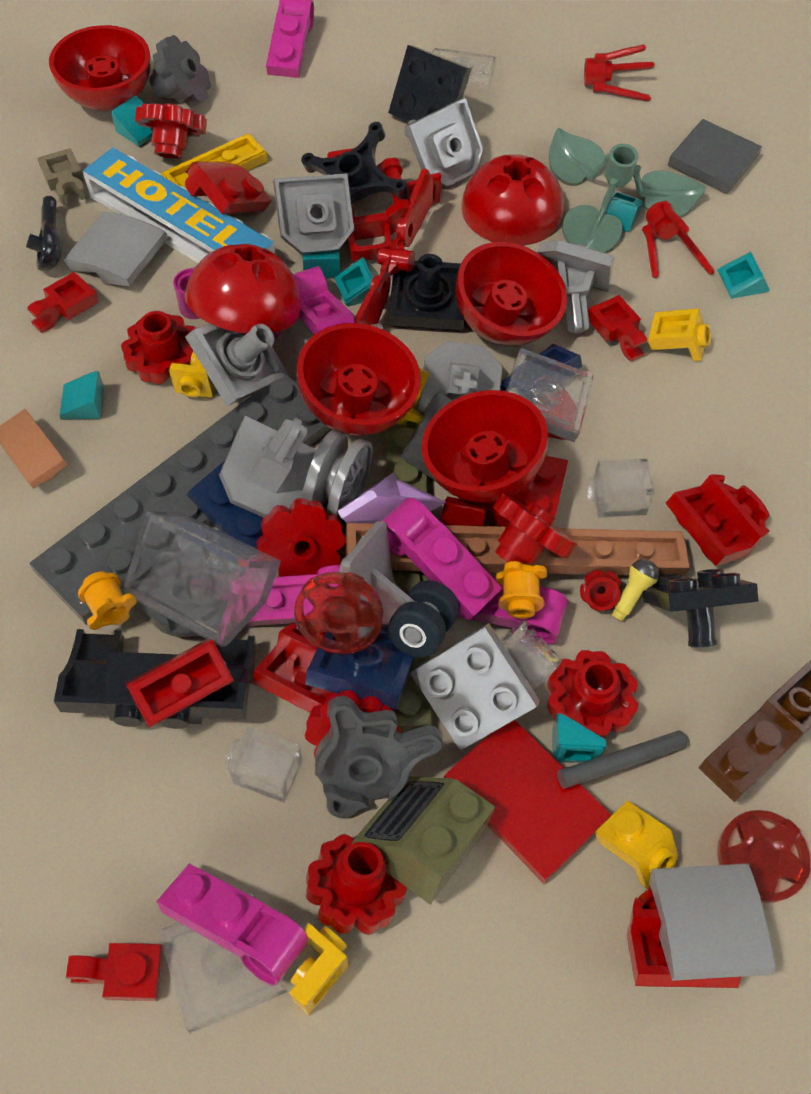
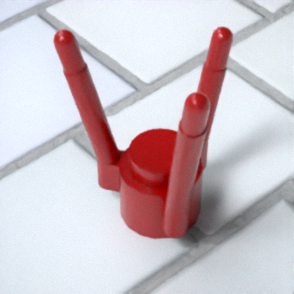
M644 44L609 53H595L594 58H585L584 85H593V92H607L632 99L650 101L651 96L648 94L608 85L605 82L611 81L612 72L648 69L653 68L655 63L633 62L612 64V61H609L643 52L646 50Z
M661 201L652 205L645 216L648 224L642 228L647 241L652 277L657 278L659 276L654 237L667 240L676 234L709 275L714 274V268L688 236L689 227L674 211L672 205L668 201Z

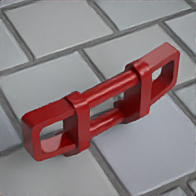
M354 148L328 152L327 158L338 157L342 153L351 151ZM386 158L377 165L378 169L386 176L393 179H402L403 170L398 158ZM391 193L394 204L386 209L384 213L356 217L351 205L354 230L346 239L352 261L357 262L363 257L366 260L377 259L381 247L390 249L392 244L391 235L396 232L399 219L401 217L405 218L409 209L410 202L408 198L398 199L395 194ZM381 236L384 238L383 243L368 246H358L355 240Z

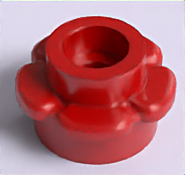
M602 570L591 571L585 576V583L580 586V596L594 610H609L618 603L623 592L620 588L621 580L612 571H606V573L602 572ZM598 587H605V591L603 593L597 592Z

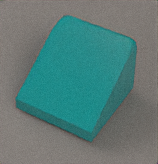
M133 96L112 111V118L116 132L139 147L152 138V130L139 126L135 122L136 107H141L144 103L137 96Z
M614 191L605 214L618 217L622 222V231L627 232L632 228L642 208L643 201Z
M339 250L336 252L303 254V270L319 266L325 278L336 277L340 274Z
M751 251L717 269L731 299L762 294L770 290Z
M364 257L334 278L348 307L362 303L367 293L370 292L373 277L375 275L379 276L376 269Z
M99 371L90 372L64 384L59 414L60 419H100L104 385Z
M557 713L552 728V757L557 762L582 763L602 756L606 748L605 739L571 718Z

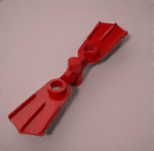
M422 169L409 200L410 206L405 218L401 217L398 221L397 238L393 240L390 249L381 247L378 252L377 261L378 264L382 265L380 275L373 277L370 292L367 293L354 318L355 323L378 324L389 295L390 276L398 273L399 270L411 272L414 267L415 253L414 251L405 250L404 247H409L412 244L433 202V178L428 169Z

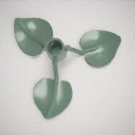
M561 128L556 130L551 141L549 165L559 181L575 186L581 184L586 178L594 181L604 171V176L609 183L599 211L590 205H579L569 210L565 215L562 231L565 240L571 244H581L602 253L611 251L618 244L622 235V222L618 217L605 213L615 187L625 186L632 180V177H634L637 194L645 197L644 207L647 211L657 202L668 201L680 217H683L692 209L705 193L706 187L693 179L668 171L649 172L643 176L641 181V166L636 165L639 157L638 152L629 144L615 145L605 157L604 151L596 143L586 138L572 135Z

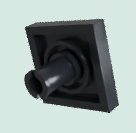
M407 45L388 113L408 122L413 119L417 121L462 99L472 68L414 45Z
M425 254L418 261L415 260L411 272L399 270L398 273L393 274L389 325L463 330L464 318L456 299V278L461 263L442 262V259L436 254Z
M723 569L697 571L698 578H682V574L659 575L657 583L643 591V601L669 612L686 610L688 646L696 648L717 645L713 607L759 602L757 583L740 579L739 573H724Z

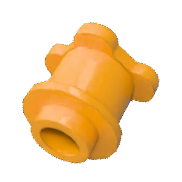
M517 561L505 563L503 572L496 574V582L503 585V596L499 599L500 608L508 612V615L513 618L525 619L533 617L535 612L541 610L544 606V600L539 593V580L547 577V568L542 565H525Z
M95 572L85 578L83 585L78 590L79 599L82 603H86L93 614L87 620V624L92 630H97L111 624L120 625L126 622L130 617L128 613L131 607L137 603L133 594L123 595L120 589L121 580L115 573Z

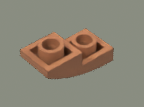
M26 408L0 425L1 446L33 489L55 478L59 471L68 465Z

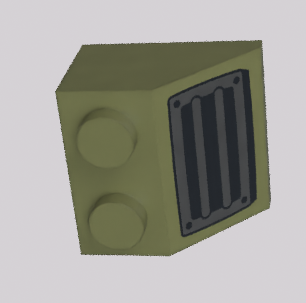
M409 776V780L402 790L391 800H387L352 841V844L367 842L376 846L385 859L386 872L431 905L483 836L495 806L456 779Z

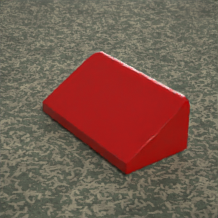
M206 639L126 682L125 685L150 728L228 685L234 679L213 639Z

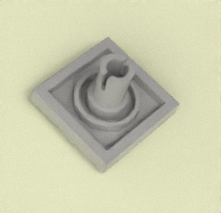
M209 323L192 330L185 337L226 406H230L259 392L274 381L284 378V374L289 376L272 347L274 343L273 332L264 324L253 326L246 334L222 329Z
M489 623L410 672L460 751L536 708L540 702Z

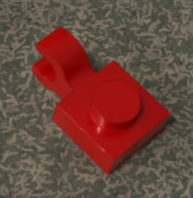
M72 272L44 288L45 298L34 301L27 309L36 318L31 321L32 325L43 333L55 325L57 318L61 314L67 320H70L99 303L97 292L78 274Z
M620 295L588 308L589 322L607 343L618 339L622 353L629 361L644 355V352L639 348L640 345L647 342L645 334L639 330L641 318Z
M109 943L107 959L81 955L69 956L66 978L71 979V983L104 984L102 997L105 1000L157 1001L163 947L161 944Z

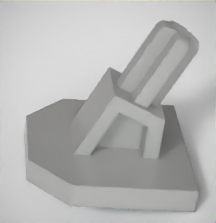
M466 98L459 99L417 121L414 119L410 120L408 125L405 126V136L410 139L421 170L428 169L430 175L439 172L442 175L441 186H450L476 172L483 152V146Z
M347 174L274 179L273 184L280 238L300 254L338 251L354 230Z
M561 240L541 242L538 253L555 267L566 288L567 305L565 313L567 330L569 333L576 334L588 331L590 323L587 299L592 287L606 292L609 291L612 282L614 256L589 249L581 244H571Z
M452 341L444 342L425 356L423 369L428 371L430 375L420 396L418 412L422 415L424 414L432 397L438 391L453 401L473 392L500 390L501 364L486 346Z
M247 416L243 418L219 473L230 503L264 518L274 506L283 505L290 509L294 500L302 498L307 473L317 449L302 443L307 435V428L301 425L302 420L298 418L293 420L286 419L277 431Z

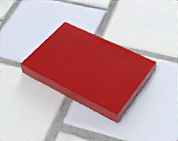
M516 720L490 733L444 775V778L458 780L495 806L487 826L543 884L612 816L581 784L566 789L562 788L558 781L557 772L564 769V767Z

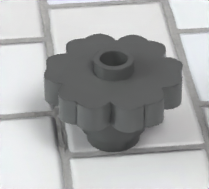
M175 35L166 37L156 44L157 52L153 54L155 68L149 77L150 86L154 93L161 99L174 98L177 102L184 100L189 107L198 105L208 99L207 90L211 88L207 69L200 64V56L187 41L181 43Z

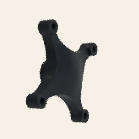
M372 122L369 125V131L364 140L353 150L344 152L338 157L320 158L312 153H306L301 158V162L308 173L317 171L323 175L347 174L351 205L367 196L380 192L393 193L398 199H405L410 193L405 180L390 178L383 174L376 166V147L378 142L385 138V132L380 122Z

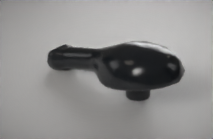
M45 196L43 198L39 236L30 233L26 248L37 251L36 264L37 269L40 271H48L58 264L62 252V238L56 227L57 201L52 196Z

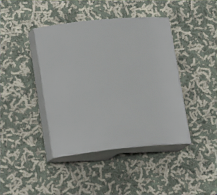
M103 212L63 260L70 271L95 272L104 284L130 286L168 239V235L164 230L145 221L122 214Z
M749 864L659 868L651 870L649 884L662 923L659 939L672 981L774 974L776 966L770 933Z

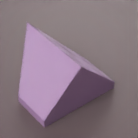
M393 472L360 493L337 512L347 523L374 524L376 521L383 520L406 498H414L420 501L430 512L444 504L445 501L399 480Z

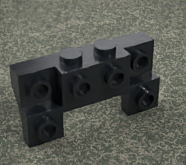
M77 629L69 660L58 677L54 703L60 712L107 714L110 721H114L118 725L138 727L142 722L146 721L125 683L178 654L122 652L125 639L122 631L115 630L114 635L86 634L84 629ZM217 635L210 636L234 681L159 723L167 728L183 729L188 727V724H202L203 718L246 719L249 684H252L256 653L255 636H248V640L218 639Z

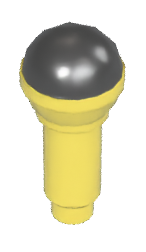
M639 559L629 567V582L620 595V599L614 606L615 610L612 613V616L616 619L623 621L626 615L631 613L643 591L657 583L659 569L652 561Z

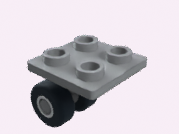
M376 521L347 557L342 560L339 569V579L345 587L347 601L345 620L350 625L352 641L363 643L377 623L388 624L389 637L397 649L412 657L423 658L430 656L437 651L444 640L445 633L452 627L458 617L459 603L457 597L451 589L436 581L419 582L410 590L408 595L393 583L386 522Z

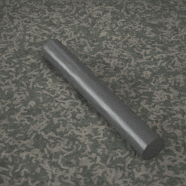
M678 730L558 770V781L561 787L566 789L683 749L687 746V740L684 733Z

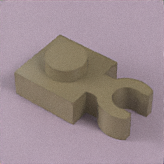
M71 148L37 158L50 191H57L59 200L63 205L68 204L66 196L72 192L78 193L81 200L86 199L82 183L84 181L82 171Z

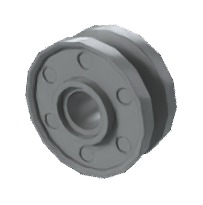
M336 430L330 431L320 443L313 457L305 480L302 498L321 502L324 510L328 506L327 513L337 515L341 525L344 524L346 521L341 518L337 511L363 492L371 468L373 457L372 444L369 441L358 439L348 449L347 435Z

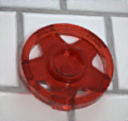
M327 572L315 577L313 576L301 588L294 606V618L298 629L310 643L327 652L348 654L365 649L374 642L382 627L384 607L377 592L364 581L363 577L352 572ZM328 584H339V585L336 586V587H332V586H330V585H328ZM361 594H363L369 602L362 600ZM305 598H307L314 607L306 615L304 614ZM372 627L365 636L358 639V628ZM329 631L333 634L336 641L327 639L318 633Z
M765 810L744 812L729 822L720 835L717 847L719 865L749 864L762 903L784 901L796 894L805 884L811 870L810 853L807 843L800 833L801 830L791 820L779 814ZM759 820L772 823L776 826L772 827L771 829H767ZM737 828L740 843L728 847L729 838L733 830ZM793 844H795L799 858L791 852ZM779 879L793 883L788 889L775 893Z

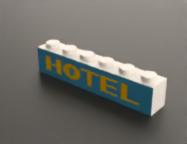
M113 147L83 170L90 198L117 214L145 221L164 230L168 235L165 243L197 263L210 252L227 245L252 244L265 248L275 254L274 242L265 234L254 231L235 217L232 218L227 214H221L212 203L205 202L198 197H192L185 187L174 184L164 178L159 172L152 171L137 162L132 156L125 155Z

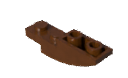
M811 660L767 699L754 715L715 749L698 767L733 802L754 785L811 728Z

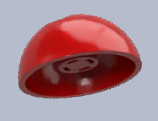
M98 25L76 30L62 38L50 53L49 67L57 85L71 100L92 110L111 111L131 97H138L143 91L150 74L151 56L146 41L134 31L119 26Z
M507 154L484 163L471 176L463 193L461 210L467 225L480 237L490 242H511L525 246L543 241L559 228L564 216V197L556 176L546 165L526 155Z
M490 242L476 247L463 259L456 278V299L464 320L475 333L495 344L520 346L537 341L547 335L559 323L566 310L567 292L558 271L542 255L520 244Z
M252 244L227 245L207 254L193 269L185 291V301L193 313L204 321L229 331L247 334L253 326L264 324L273 333L279 332L292 326L300 315V293L291 270L274 253Z
M343 323L322 329L305 343L297 361L298 387L307 408L327 427L348 435H371L394 426L412 408L421 386L420 369L410 349L391 333L367 324Z
M500 390L473 392L451 401L433 416L423 434L422 456L434 480L450 494L470 502L493 503L498 500L502 493L508 494L511 497L518 494L537 476L547 454L548 429L541 411L531 401L518 394Z

